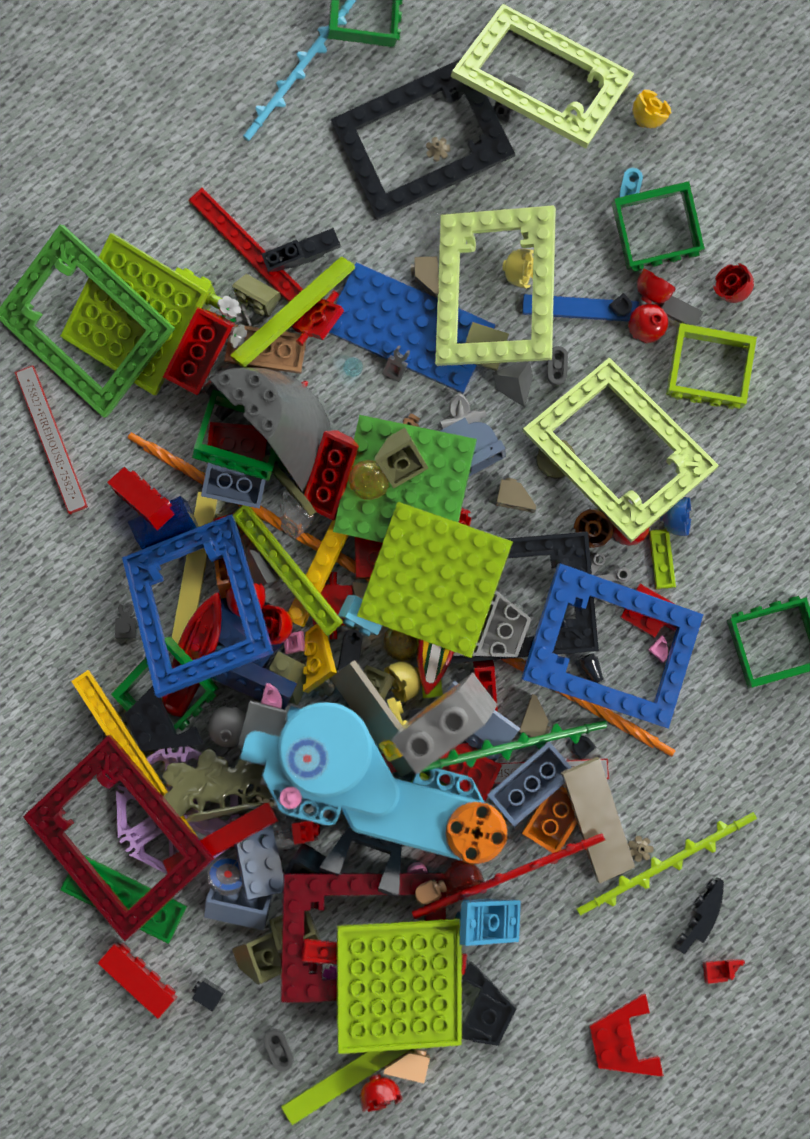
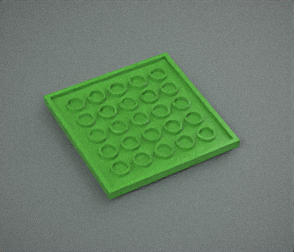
M359 415L354 441L359 445L345 491L339 503L333 532L383 543L397 502L459 522L477 439ZM406 428L429 469L393 488L377 464L375 457L389 436Z

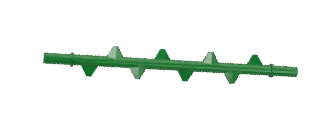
M603 720L591 724L585 723L582 726L562 730L555 723L548 734L528 738L526 733L523 732L518 741L493 746L489 740H484L480 750L458 755L455 749H451L446 758L437 759L421 772L436 768L442 769L445 766L466 762L469 767H473L478 758L501 753L505 760H509L513 750L536 745L538 750L545 746L546 742L570 737L573 743L576 744L581 734H589L592 731L607 728V723Z

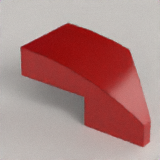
M745 960L703 962L704 982L710 984L733 980L734 974L740 966L745 964Z

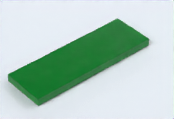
M84 855L128 910L152 889ZM68 873L60 890L96 908ZM171 899L139 930L170 944L188 906L175 899Z

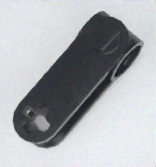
M356 629L349 630L343 636L337 673L354 660L359 664L363 636ZM352 634L354 635V638L357 639V641H355L353 644H351V640L348 639V637H350Z

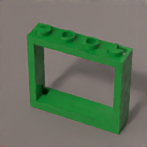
M330 0L328 39L395 47L396 41H400L401 29H398V23H401L402 11H399V5L402 6L403 0H392L390 34L338 27L339 0Z
M689 181L615 198L611 202L627 270L633 269V272L643 270L644 266L650 264L652 267L662 265V261L667 260L673 263L682 260L681 257L684 256L689 258L700 256L699 253L705 249ZM681 194L693 247L633 261L621 208Z
M213 389L194 446L192 458L269 481L277 455L273 448L269 461L266 463L202 444L215 404L245 413L243 405L234 406L221 391Z
M800 596L788 598L789 602L781 604V601L773 602L766 609H762V606L750 609L751 613L743 614V611L731 614L732 618L727 620L748 689L810 672V663L753 679L737 623L798 607L810 643V605L807 597L800 599Z
M171 637L165 638L167 650L182 665L193 661ZM146 657L111 693L126 711L136 703V700L128 692L149 671ZM210 678L199 682L206 692L174 725L176 732L186 729L190 725L189 720L193 716L194 718L197 717L204 710L202 706L205 703L209 704L217 696L215 693L219 687Z

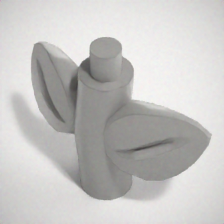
M459 393L451 399L448 407L452 418L440 421L439 423L441 429H444L463 418H466L468 424L481 422L480 419L487 417L485 409L470 411L468 400Z

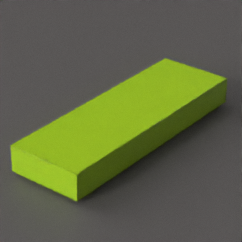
M666 529L649 531L655 590L675 588L676 582L670 534Z

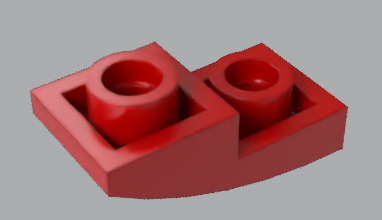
M304 821L291 824L294 844L318 840L320 826L316 822Z

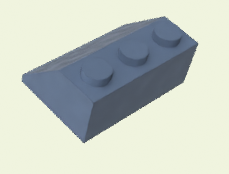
M208 463L201 496L260 509L266 480Z
M216 871V877L221 882V885L222 883L231 885L240 880L238 875L232 874L231 877L227 878L224 876V872ZM212 882L206 899L204 918L264 930L273 895L245 900L243 885L234 890H224L220 886L218 888Z

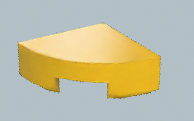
M384 740L378 744L388 761L403 756L392 741Z

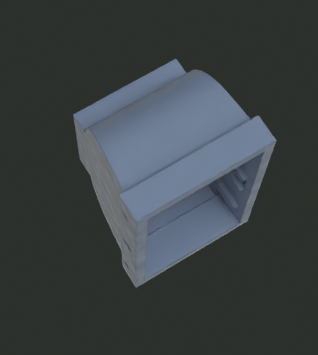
M463 418L440 430L441 432L477 439L471 464L472 471L469 473V477L506 458V450L502 441L497 439L492 428L485 423L473 422L468 424L466 418Z

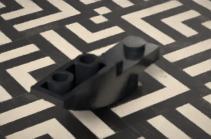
M331 228L299 242L294 240L261 255L268 272H275L322 258L324 254L340 248L341 245L334 228Z
M716 877L715 880L712 878L705 887L707 891L704 895H699L693 903L695 907L692 910L699 915L698 917L694 916L687 925L689 929L685 934L681 933L675 941L677 943L675 948L684 955L696 939L704 943L716 923L724 892V881L721 878Z

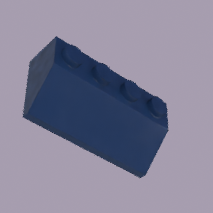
M220 596L222 621L218 641L225 647H229L245 641L247 638L241 617L233 614L227 606L226 598L221 599ZM284 642L272 645L273 654L252 661V663L265 668Z
M252 662L211 677L212 681L260 703L266 683H269L279 691L282 698L281 709L286 710L297 683Z

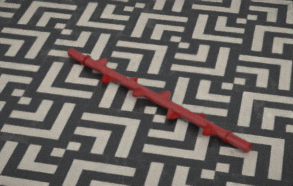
M600 833L584 841L582 839L581 842L576 844L569 843L562 850L504 874L497 873L492 879L412 911L413 917L417 919L429 913H435L436 910L475 894H484L494 886L545 865L556 864L560 859L581 850H587L591 846L606 841L603 833Z

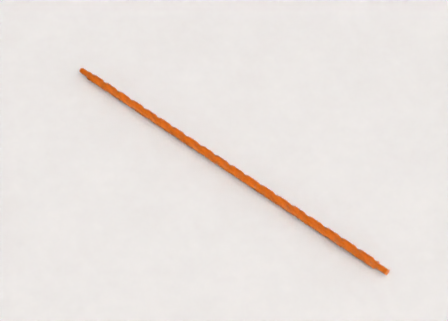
M132 432L128 435L129 440L143 447V450L156 456L164 463L183 472L200 484H204L206 473L199 471L181 458L173 456L169 451L153 442L146 441ZM261 505L260 509L251 507L257 516L265 522L318 551L322 543L321 540L303 532L287 520L277 517L273 512ZM340 552L336 563H339L342 567L355 574V561ZM523 658L501 659L520 671H524L527 662ZM557 692L569 700L578 703L596 716L605 719L620 730L633 735L649 747H655L670 757L674 755L675 750L659 741L658 737L623 719L612 710Z

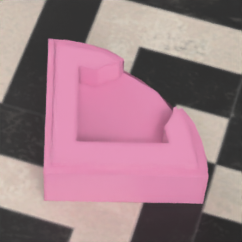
M662 635L648 649L661 663H664L668 656L667 641Z
M266 683L261 704L281 709L282 698L279 691L273 685Z

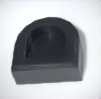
M622 293L608 307L617 316L625 317L632 310V302L625 293Z
M580 736L578 743H572V749L580 760L597 748L586 736Z

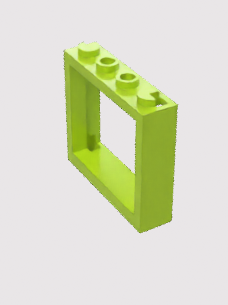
M680 323L676 331L666 395H670L676 400L687 398L693 403L709 402V405L715 407L726 405L732 410L734 408H743L747 404L757 337ZM684 338L747 349L740 397L676 386Z

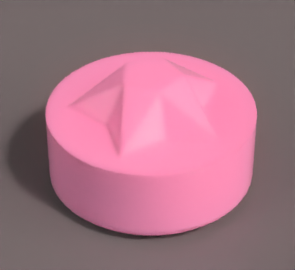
M287 787L281 792L280 802L288 809L296 808L301 802V793L297 788Z
M421 862L412 863L407 869V873H428L426 866Z

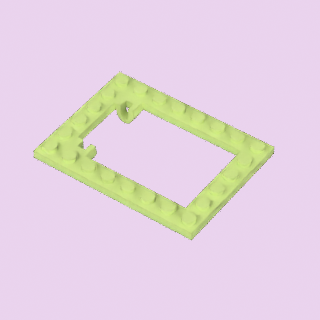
M502 4L453 69L451 77L572 142L587 148L632 80L634 73ZM510 29L589 71L587 81L592 83L596 79L599 81L598 87L601 90L585 114L583 113L584 108L579 102L570 103L561 113L480 70V68ZM575 110L577 112V116L572 114L571 111Z
M554 205L441 215L435 363L437 366L552 360L556 213ZM521 230L524 240H520L521 247H534L531 340L457 344L460 253L475 251L476 240L474 233Z
M610 358L523 428V432L610 519L611 523L630 542L635 540L719 466ZM607 386L674 451L666 459V463L671 465L674 462L677 466L675 471L678 475L644 504H642L639 495L632 490H629L618 499L553 433L557 427Z

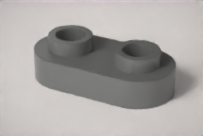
M556 346L552 348V360H548L547 379L552 385L559 386L567 378L568 353L565 348ZM555 355H560V356H561V359H560V360H556V359L554 358V356H555ZM557 373L560 375V378L555 379L553 375Z
M278 1029L270 1030L264 1039L265 1047L275 1069L287 1071L291 1068L294 1061L289 1044L282 1031ZM273 1036H277L279 1038L278 1043L272 1042L271 1039ZM286 1056L287 1062L282 1063L280 1057Z

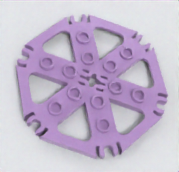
M189 746L185 747V753H183V747H178L177 753H174L172 748H167L168 754H166V749H159L147 759L151 765L160 760L164 761L166 768L170 763L185 762L187 764V761L191 758L199 761L198 757L202 753ZM166 783L168 792L172 789V786ZM118 785V789L124 791V793H120L116 790L118 838L124 834L127 836L123 837L120 843L128 840L130 847L125 851L129 852L135 848V851L129 854L130 856L168 874L163 862L147 854L144 850L145 845L162 834L163 831L151 817H148L135 827H130L127 824L126 803L129 799H136L126 787ZM236 794L230 795L231 807L239 805V796ZM196 798L193 799L194 804H198ZM191 808L190 811L185 812L183 815L187 818L189 815L198 813V811ZM237 814V815H232V816L230 817V819H231V818H235V817H240V815H239V814ZM215 818L189 822L192 829L208 836L229 824L230 819L223 821ZM169 840V855L172 856L179 851ZM223 851V852H221L220 854L214 856V858L218 857L219 855H221V854L224 853L225 851Z

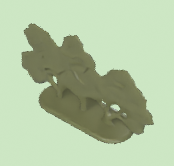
M210 748L198 757V766L195 769L188 766L185 762L170 763L162 775L166 783L172 786V789L163 797L181 817L187 809L194 808L198 811V813L189 815L186 818L188 822L248 813L265 804L261 802L249 803L255 795H260L265 799L273 798L269 787L261 785L265 766L239 759L235 768H229L228 761L223 757H217L216 753ZM253 784L252 793L248 792V796H246V788L248 785ZM257 787L261 789L259 792H256ZM238 789L243 790L242 795L239 794ZM236 794L242 798V805L226 808L225 798L228 795ZM194 798L197 799L198 804L193 803ZM207 801L220 804V809L203 811Z

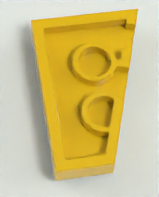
M318 624L305 632L304 655L307 656V666L304 667L303 672L306 675V684H303V692L306 693L311 692L337 673L328 636H326Z

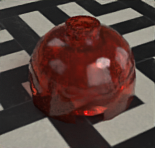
M462 860L452 862V866L446 870L443 876L447 896L484 882L479 867Z

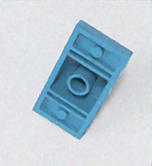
M462 900L461 911L457 912L455 919H460L459 945L471 946L519 942L521 900Z

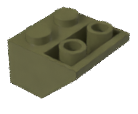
M248 274L242 276L232 285L234 295L239 304H243L244 307L248 305L254 308L253 311L262 317L263 315L270 317L281 299L278 291Z

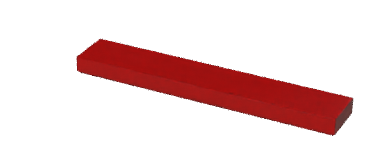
M266 802L200 839V841L214 857L277 822V819L270 804ZM180 852L162 861L167 873L184 859Z

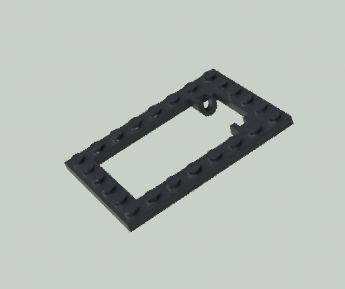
M462 58L330 119L377 220L515 157V152L488 96L451 77L453 69ZM442 91L448 103L460 100L464 94L483 132L479 136L478 142L474 143L472 139L468 141L467 145L472 154L386 193L357 130Z
M588 532L504 538L513 542L507 559L550 555L551 569H556L557 564L561 563L592 575ZM589 596L586 609L574 607L575 619H563L554 646V654L599 651L593 597ZM535 636L524 638L518 657L472 656L470 658L465 655H453L450 663L528 657Z

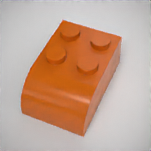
M561 786L533 811L522 831L523 835L551 853L562 849L577 824L566 788Z

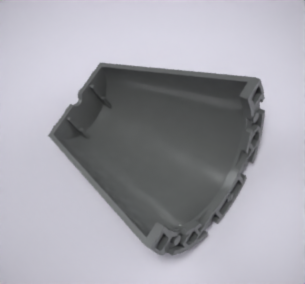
M234 368L223 371L211 378L202 389L210 397L213 389L221 391L234 406L240 404L245 407L243 415L267 439L295 481L294 485L304 495L324 431H331L327 414L318 398L309 388L294 377L267 368Z

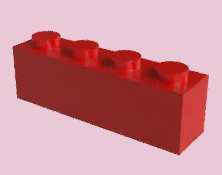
M123 467L107 483L124 502L158 530L175 515L170 508L172 504L165 497L161 499V494L155 488L150 489L151 486L144 479L140 480V476L134 470L130 472L127 468Z
M115 943L100 959L98 964L159 1019L178 998L175 995V989L169 984L165 986L160 981L161 977L153 970L150 972L145 967L146 963L137 956L135 958L129 953L131 949L126 944Z

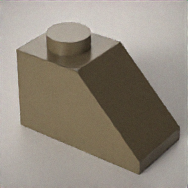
M438 256L414 257V264H411V276H415V282L429 295L438 299Z
M513 478L501 479L496 506L534 513L536 504L522 484Z
M534 694L530 697L520 730L518 731L520 734L525 732L528 737L548 734L550 731V726H547L549 720L537 696Z

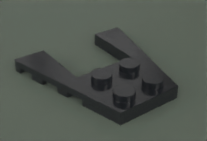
M349 825L320 865L319 871L339 877L351 843L355 842L390 855L378 892L397 898L399 894L402 844L355 832Z

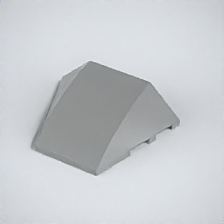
M495 591L473 656L518 657L531 618L499 592ZM457 652L453 653L454 656L462 655Z

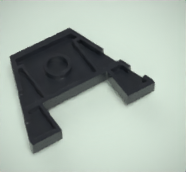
M153 685L124 714L141 751L196 746L203 743L196 726L177 734L161 697L158 698L155 695Z
M470 961L462 976V980L479 988L480 991L462 1025V1039L499 1046L517 1007Z

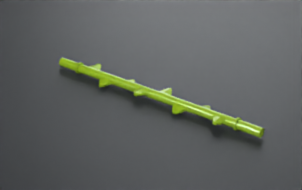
M752 812L737 821L734 820L730 825L718 821L717 832L697 843L690 839L685 840V849L664 861L652 857L650 869L630 880L623 875L619 876V885L597 898L594 897L593 900L577 908L579 915L581 916L596 907H600L605 902L614 907L616 905V896L638 884L648 889L651 877L671 866L681 870L683 859L704 848L712 853L716 852V841L736 830L739 831L740 828L757 819L756 815Z

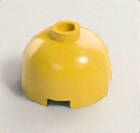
M643 90L638 94L633 103L632 112L636 123L640 127L657 128L666 122L671 114V109L665 100L662 103L656 98L658 94L650 90Z

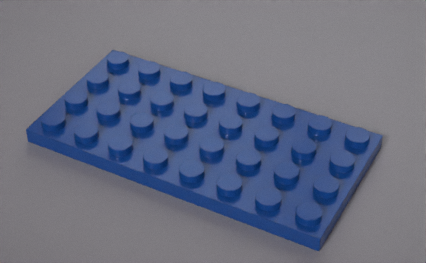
M356 262L355 269L351 272L336 303L342 306L344 312L329 331V334L386 360L391 355L394 356V350L397 346H401L400 354L405 355L407 350L410 351V355L404 361L408 363L406 369L464 394L477 365L437 366L435 364L438 299ZM458 308L457 344L466 342L472 322L493 329L496 324Z

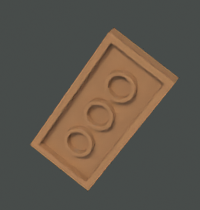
M245 326V330H247V336L244 338L245 341L260 328ZM284 332L247 366L301 374L307 340L303 346H300L296 343V340L301 334ZM229 337L224 361L225 363L239 365L230 356L237 348L231 346Z

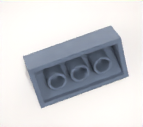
M454 680L447 691L458 683ZM494 710L486 724L465 740L470 746L480 750L484 740H489L493 746L510 743L520 728ZM501 753L487 756V758L496 761Z
M548 742L488 794V797L515 827L564 784L561 772L572 767L556 748Z

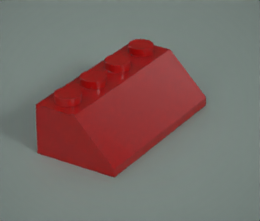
M197 307L163 378L198 396L235 323L219 314Z
M337 430L324 431L304 494L317 513L333 521L336 519L339 503L345 491L359 445L352 437Z

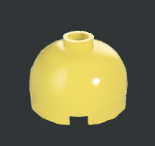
M517 249L509 254L507 260H504L502 269L505 271L508 282L520 288H529L531 286L528 282L530 276L533 279V249Z
M398 661L384 669L385 673L395 677L392 683L394 689H391V691L400 702H406L418 694L421 680L417 667L404 661Z

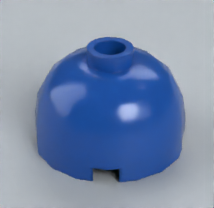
M683 497L660 517V522L664 523V527L669 533L678 536L689 535L691 519H689V511H691L690 497Z

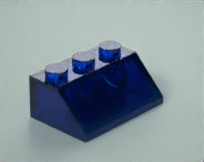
M179 496L169 501L172 504L170 508L175 515L158 530L141 516L128 522L134 538L141 549L199 527L185 498Z

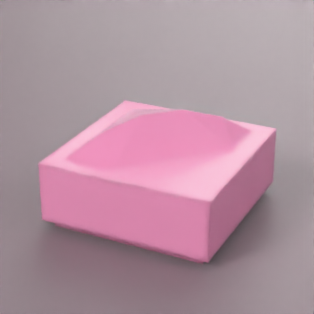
M303 631L291 633L289 638L284 641L285 654L304 652L305 640Z

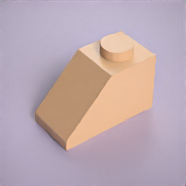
M420 1048L414 1049V1051L409 1050L387 1064L384 1068V1074L425 1083L430 1055L426 1054V1050Z

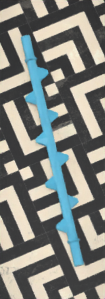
M347 0L344 5H341L338 14V25H346L347 21L344 16L349 13L356 0ZM329 24L327 27L318 28L320 36L308 52H297L300 60L299 64L286 80L277 81L276 84L279 90L266 106L255 107L259 116L253 120V124L243 136L247 141L253 137L259 127H262V123L275 107L286 106L283 96L296 79H304L306 77L303 70L314 55L327 52L324 42L328 38Z

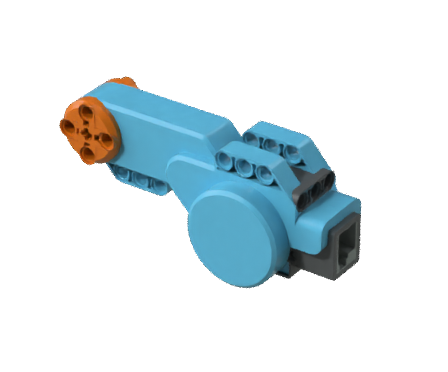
M250 701L237 748L243 749L240 759L265 766L261 785L269 787L282 813L324 825H332L337 821L340 809H342L350 827L355 832L473 864L492 860L501 852L506 844L507 828L502 815L494 807L484 803L474 781L470 777L436 768L429 770L430 777L427 780H421L419 773L416 774V772L413 782L393 778L366 725L350 709L339 704L323 702L306 707L290 704L287 710ZM307 739L316 741L315 744L318 742L324 748L327 760L320 774L310 778L300 777L299 774H295L288 762V755L290 750L293 751L291 748L294 744ZM303 746L295 752V763L301 769L300 772L302 770L312 771L319 765L320 754L314 746ZM306 754H309L312 758L309 763L303 760ZM443 774H447L450 777V782L446 786H442L439 782V778ZM464 779L470 783V787L466 791H462L459 787L460 782ZM287 787L297 788L301 793V802L296 808L288 809L280 802L281 792ZM311 804L315 809L313 812L307 813L303 810V806ZM331 809L334 811V816L326 818L323 816V812Z

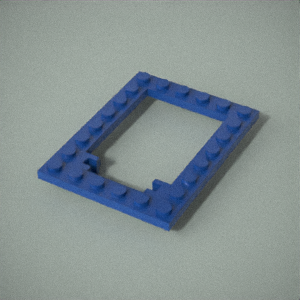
M232 514L122 557L155 695L158 698L274 653L235 518ZM205 548L212 562L224 557L247 640L172 669L151 586L164 581L163 576L159 572L161 570L160 565Z
M558 563L521 680L669 729L704 614ZM589 596L677 627L654 702L566 673L570 659L554 654L553 650L567 605L586 609Z

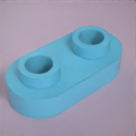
M630 168L626 170L622 179L619 197L640 192L643 175L639 169ZM629 178H634L635 182H631Z

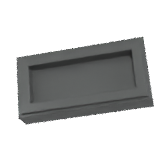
M671 296L662 307L667 317L688 325L696 326L703 314L702 310L674 296Z

